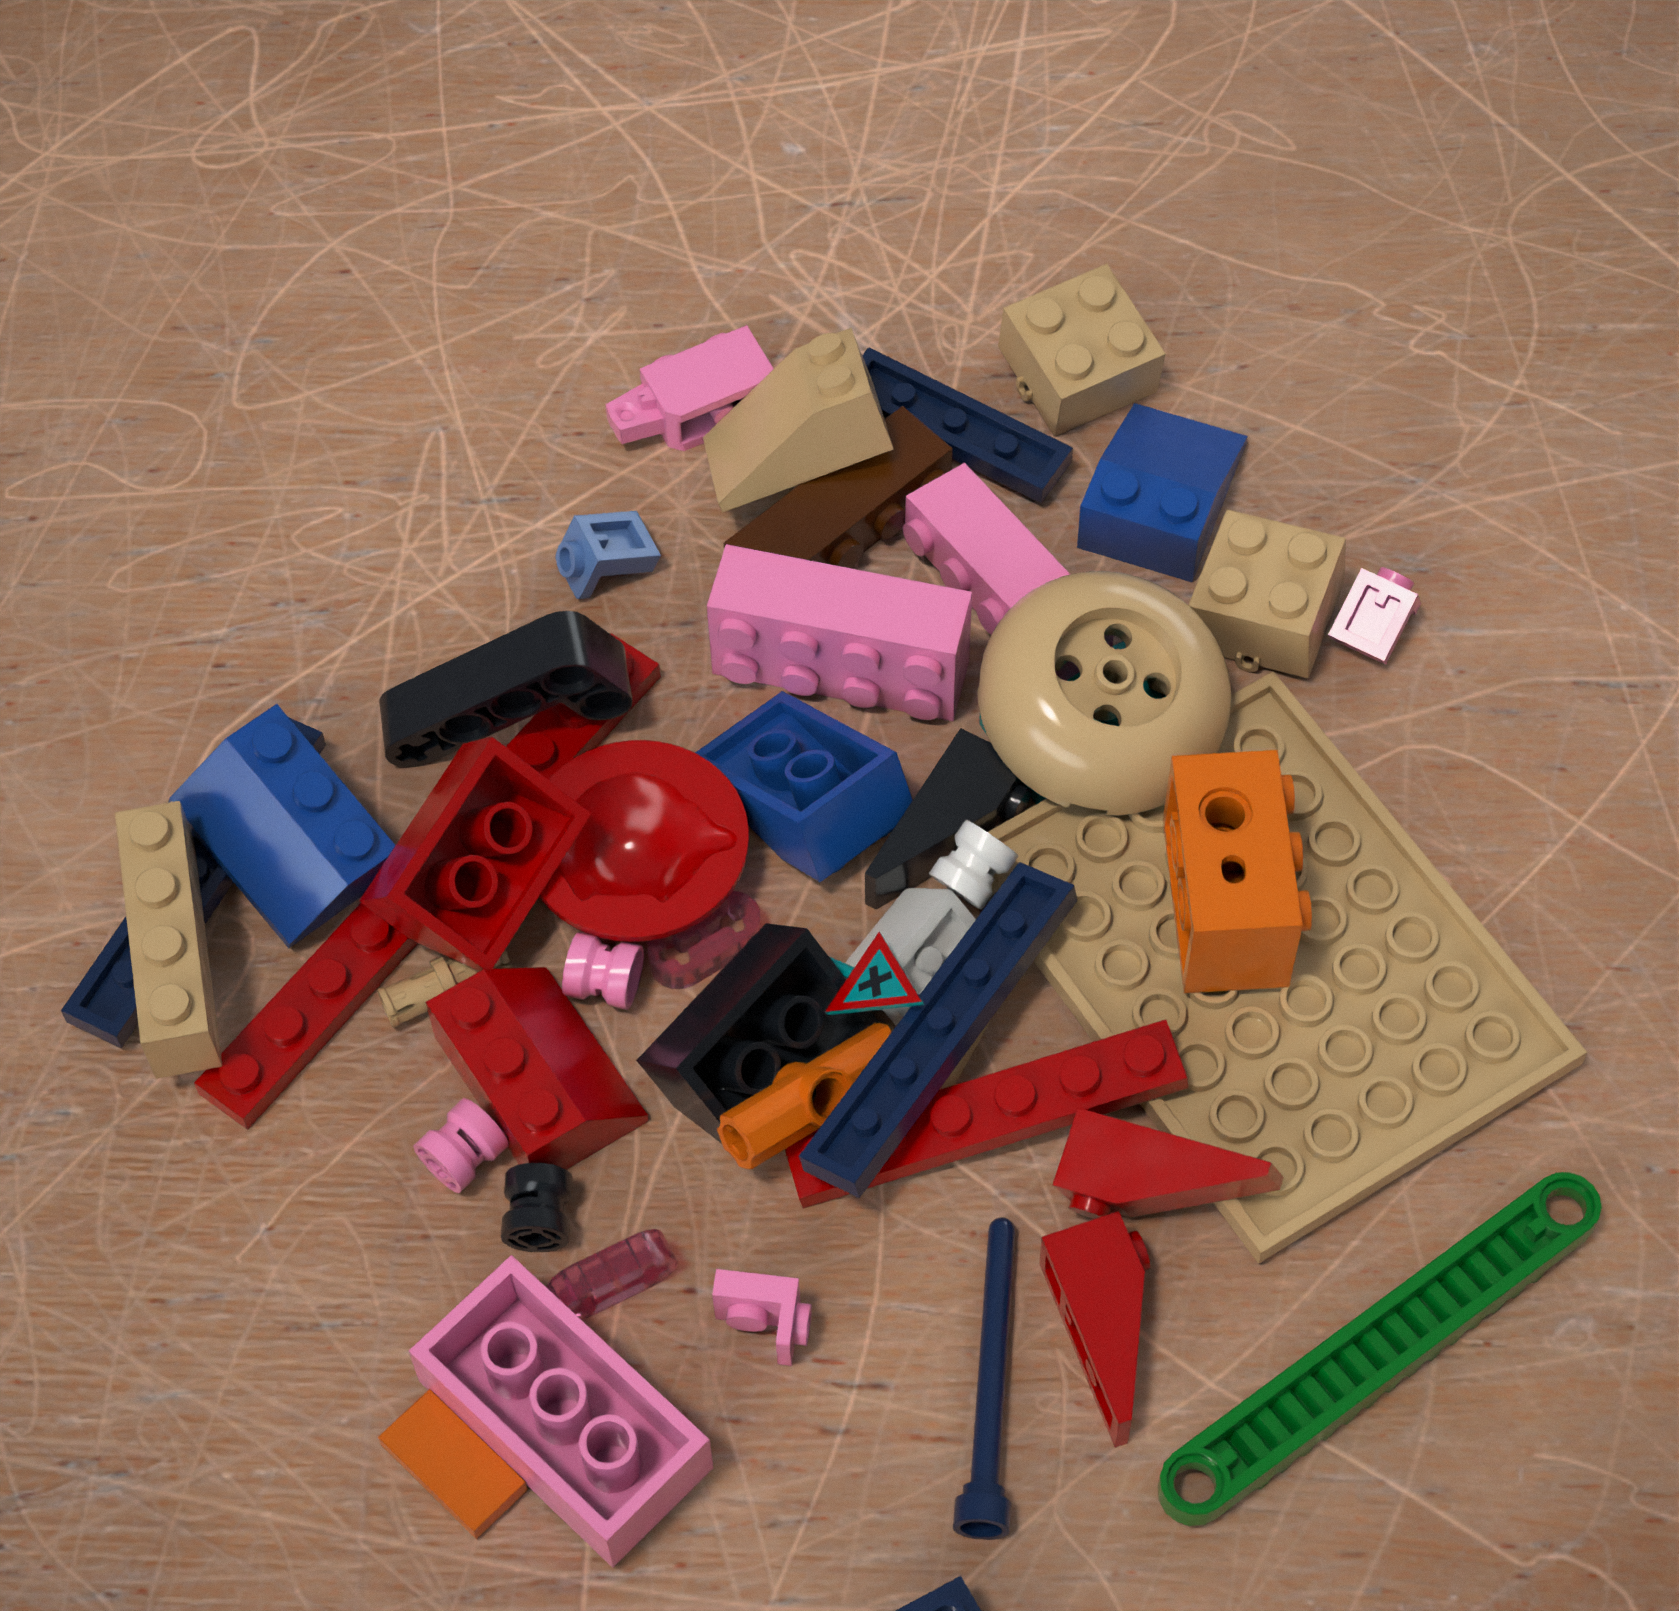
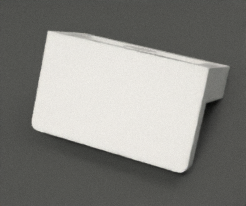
M907 888L900 894L845 963L855 967L875 936L880 932L920 995L976 919L952 889ZM910 1007L883 1009V1011L897 1026Z

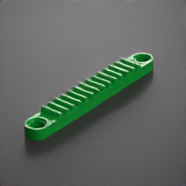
M1570 1172L1554 1173L1543 1178L1173 1452L1163 1464L1157 1487L1159 1502L1165 1513L1176 1522L1187 1526H1202L1216 1520L1254 1490L1262 1489L1266 1486L1274 1475L1286 1471L1299 1456H1306L1319 1441H1326L1339 1426L1342 1424L1347 1425L1363 1408L1368 1409L1383 1393L1391 1392L1406 1376L1411 1377L1427 1360L1432 1361L1447 1345L1452 1346L1467 1330L1475 1329L1487 1315L1495 1314L1508 1299L1516 1298L1528 1284L1536 1283L1540 1280L1548 1269L1582 1245L1593 1233L1602 1209L1600 1195L1593 1184L1584 1177ZM1564 1195L1570 1197L1580 1205L1583 1219L1573 1225L1558 1223L1548 1214L1546 1202L1554 1196ZM1186 1470L1204 1472L1214 1484V1494L1202 1503L1187 1502L1177 1494L1174 1488V1479Z

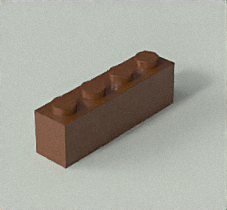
M901 406L885 419L893 450L801 483L723 543L724 548L727 544L852 569L867 549L881 538L889 539L893 537L905 524L906 495L952 470L953 448L904 406Z

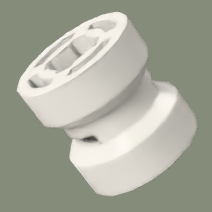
M965 820L954 836L956 846L958 847L957 850H952L949 856L940 857L929 872V875L946 888L952 889L956 895L982 910L993 894L991 884L995 880L993 878L994 874L1007 873L1019 855L979 826Z

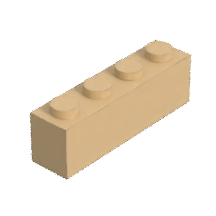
M175 801L115 812L142 1049L156 1079L222 1067L195 842L181 802Z

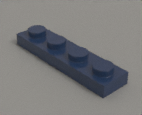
M870 347L862 355L873 381L884 419L901 406H904L953 448V460L961 464L966 463L969 468L1041 504L1071 464L1073 447Z

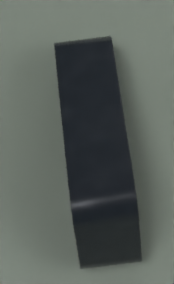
M558 611L538 618L384 692L379 699L385 758L389 763L399 767L423 766L459 750L464 743L486 738L559 703H563L580 716L590 720H610L628 712L632 707V693L625 647L618 639L579 612Z

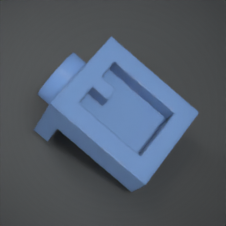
M637 511L574 515L555 555L558 570L566 578L576 599L590 598L601 576L653 572L661 557Z

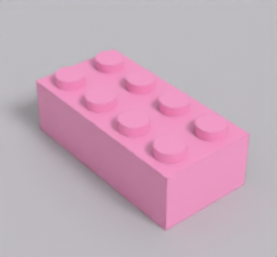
M726 544L707 603L712 674L724 676L728 680L739 684L756 682L782 687L800 696L817 694L842 699L853 706L861 708L878 706L903 711L921 720L938 718L954 721L970 660L972 592Z
M512 1255L409 1350L419 1382L437 1395L612 1568L713 1469L710 1439Z

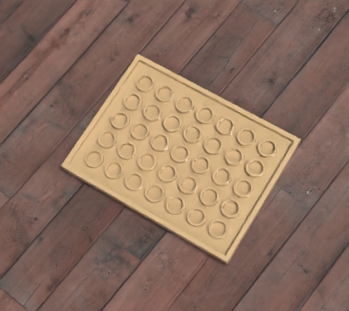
M1274 671L1231 695L1228 727L1217 753L1278 750L1281 775L1291 774L1293 778L1295 808L1293 814H1287L1289 832H1300L1302 839L1303 869L1302 872H1295L1298 891L1308 890L1310 895L1312 926L1310 931H1301L1289 987L1200 993L1183 992L1163 829L1165 804L1135 814L1106 815V810L1086 808L1072 803L1067 808L1049 799H1045L988 831L989 834L1019 855L1007 873L994 874L993 878L995 880L991 884L993 894L988 901L992 899L1019 862L1075 886L1077 903L1033 962L1092 1041H1098L1158 1021L1167 1020L1188 1078V1089L1140 1103L1158 1130L1272 1162L1284 1177L1281 1188L1278 1191L1213 1202L1258 1264L1582 1065L1587 1055V1051Z

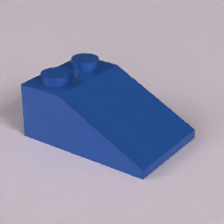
M1134 403L1101 456L1081 503L1077 548L1193 582L1247 444L1248 436Z
M781 691L695 752L710 761L730 780L742 800L748 826L782 860L819 882L841 870L851 859L880 838L891 833L913 801L897 752L784 691Z

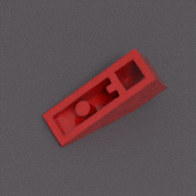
M1077 1108L1052 1185L1066 1198L1071 1200L1068 1208L1073 1212L1096 1219L1108 1215L1110 1212L1119 1211L1121 1215L1132 1218L1278 1191L1281 1188L1284 1177L1272 1162Z
M1117 1211L1043 1236L1039 1259L1044 1277L1115 1448L1128 1444L1144 1276L1145 1271L1150 1270L1149 1255L1141 1235L1137 1230L1128 1233L1121 1214Z

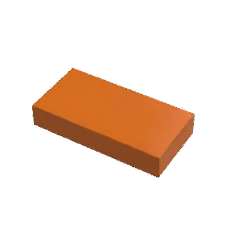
M430 1389L378 1437L381 1446L475 1539L479 1538L528 1490L526 1482Z

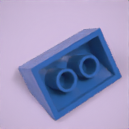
M275 704L225 738L172 794L168 803L181 802L192 833L288 949L362 897L396 846L278 704Z

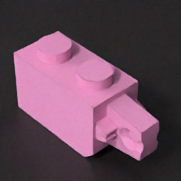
M747 325L729 333H720L712 336L702 344L674 355L662 356L652 364L640 368L641 385L605 404L607 420L621 444L661 434L668 447L686 451L703 444V436L774 368Z

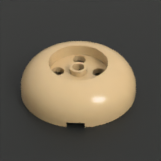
M1111 571L1079 572L1059 577L1033 589L1014 604L1000 620L983 653L979 688L977 690L980 715L986 734L997 754L1014 775L1035 792L1057 804L1068 808L1070 803L1086 808L1106 810V815L1135 814L1164 805L1171 757L1176 755L1217 753L1228 727L1231 709L1230 679L1225 659L1214 635L1199 615L1181 598L1160 585L1141 577ZM1104 635L1119 637L1125 642L1126 648L1115 649L1110 647ZM1067 661H1070L1078 667L1080 677L1074 681H1065L1058 677L1055 671H1059ZM1147 680L1150 689L1165 694L1166 697L1162 699L1150 697L1143 688V682ZM1117 718L1119 726L1101 723L1096 720L1107 721Z

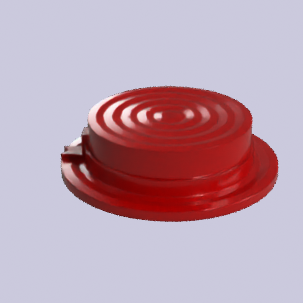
M628 740L614 742L591 749L573 758L548 779L592 813L539 896L554 914L572 927L587 934L614 941L640 942L669 937L688 930L713 914L726 901L738 884L745 868L749 849V826L746 811L738 792L730 780L710 761L697 753L680 746L659 741Z

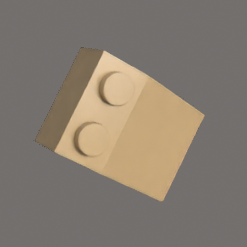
M852 328L838 333L822 334L814 338L809 344L795 348L703 436L715 492L722 513L894 449L873 381Z

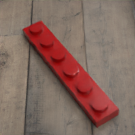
M1167 1020L1158 1021L940 1089L867 1189L1072 1125L1077 1108L1105 1115L1188 1089V1078ZM819 1129L785 1149L803 1209L849 1194L803 1170L799 1155Z

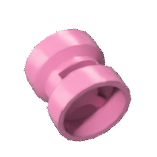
M583 932L576 933L565 961L562 993L564 996L584 1000L590 995L598 996L602 991V996L608 1006L628 1010L635 999L641 979L644 960L643 947L622 942L611 951L610 946L603 944L599 937Z
M462 1098L447 1113V1123L440 1130H429L413 1145L417 1156L426 1168L441 1183L456 1193H460L476 1178V1168L483 1161H493L509 1146L506 1136L496 1122L477 1104L466 1098Z

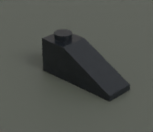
M960 728L866 870V905L877 910L899 897L905 889L914 888L930 879L932 876L929 875V872L938 859L943 856H949L952 850H957L958 847L956 846L954 836L965 820L974 823L988 832L1025 811L1032 790L1027 788L1026 784L1012 773L990 742Z

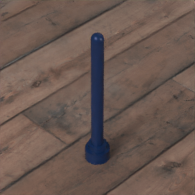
M1004 1217L994 1219L988 1229L970 1482L963 1485L962 1494L955 1498L953 1530L964 1537L982 1540H995L1006 1537L1010 1533L1012 1504L1009 1499L1005 1498V1488L999 1485L1015 1247V1226L1011 1220Z

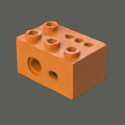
M1278 750L1176 755L1171 757L1163 815V829L1184 993L1284 988L1290 985L1301 931L1311 930L1312 909L1308 890L1298 891L1295 872H1302L1303 846L1300 832H1289L1287 814L1294 813V784L1291 774L1281 775Z

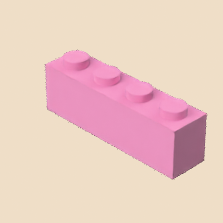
M966 463L959 465L906 495L903 534L907 544L918 556L925 555L939 570L946 587L972 592V607L977 612L980 623L990 635H992L1007 611L1022 597L1046 582L1070 575ZM1104 635L1107 644L1113 647L1114 636ZM1067 661L1059 671L1055 672L1058 677L1067 681L1080 671L1073 662Z

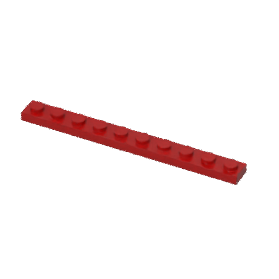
M610 633L625 647L632 693V707L629 709L630 711L660 679V665ZM559 703L535 714L506 747L545 778L549 779L560 767L573 758L597 748L629 711L610 720L598 721L584 718L563 703ZM360 903L221 1053L222 1067L206 1069L194 1082L198 1094L248 1130L418 943L406 937Z

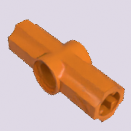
M874 1023L809 1063L793 1062L785 1065L778 1071L772 1085L721 1114L720 1126L717 1128V1132L724 1149L732 1155L738 1166L752 1170L819 1129L892 1031L889 1026ZM816 1088V1096L812 1103L813 1091Z

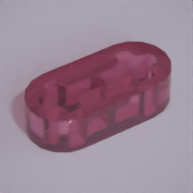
M733 891L713 914L697 925L669 937L650 940L648 943V960L653 978L662 986L670 989H685L724 968L761 929L760 909L756 901L748 894ZM729 915L734 921L743 919L744 929L736 933L730 926L721 928V918ZM673 947L679 953L688 951L689 962L680 965L675 959L667 961L666 951Z
M645 1230L561 1270L549 1281L546 1287L581 1320H584L662 1282L677 1268L678 1260L661 1230Z

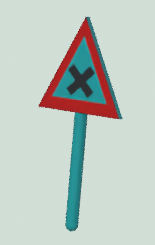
M880 932L875 936L855 967L830 957L847 980L826 1009L825 1013L827 1015L925 1005Z

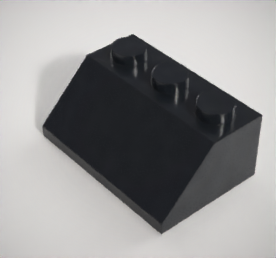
M765 923L636 1061L674 1108L722 1144L717 1132V1128L720 1126L721 1114L772 1085L778 1071L785 1065L793 1062L809 1063L874 1023H879V1021L871 1011L827 1015L825 1013L826 1009L846 981V978L807 928ZM816 1088L813 1091V1097L816 1095Z

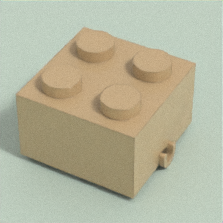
M1108 264L1003 308L998 347L1017 376L1016 387L1020 397L1024 401L1032 400L1054 437L1158 391L1166 353ZM1024 386H1028L1029 390L1026 391Z
M1226 509L1189 602V606L1199 615L1214 635L1223 657L1235 660L1236 666L1246 672H1256L1259 666L1309 678L1345 582L1346 538ZM1249 656L1253 658V663H1246L1244 657Z

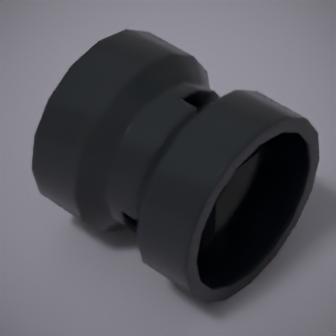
M525 1163L508 1169L505 1173L504 1194L505 1198L510 1201V1209L502 1217L501 1240L503 1243L511 1248L527 1252L556 1251L564 1248L569 1243L570 1221L564 1214V1205L572 1198L573 1178L569 1171L546 1163Z

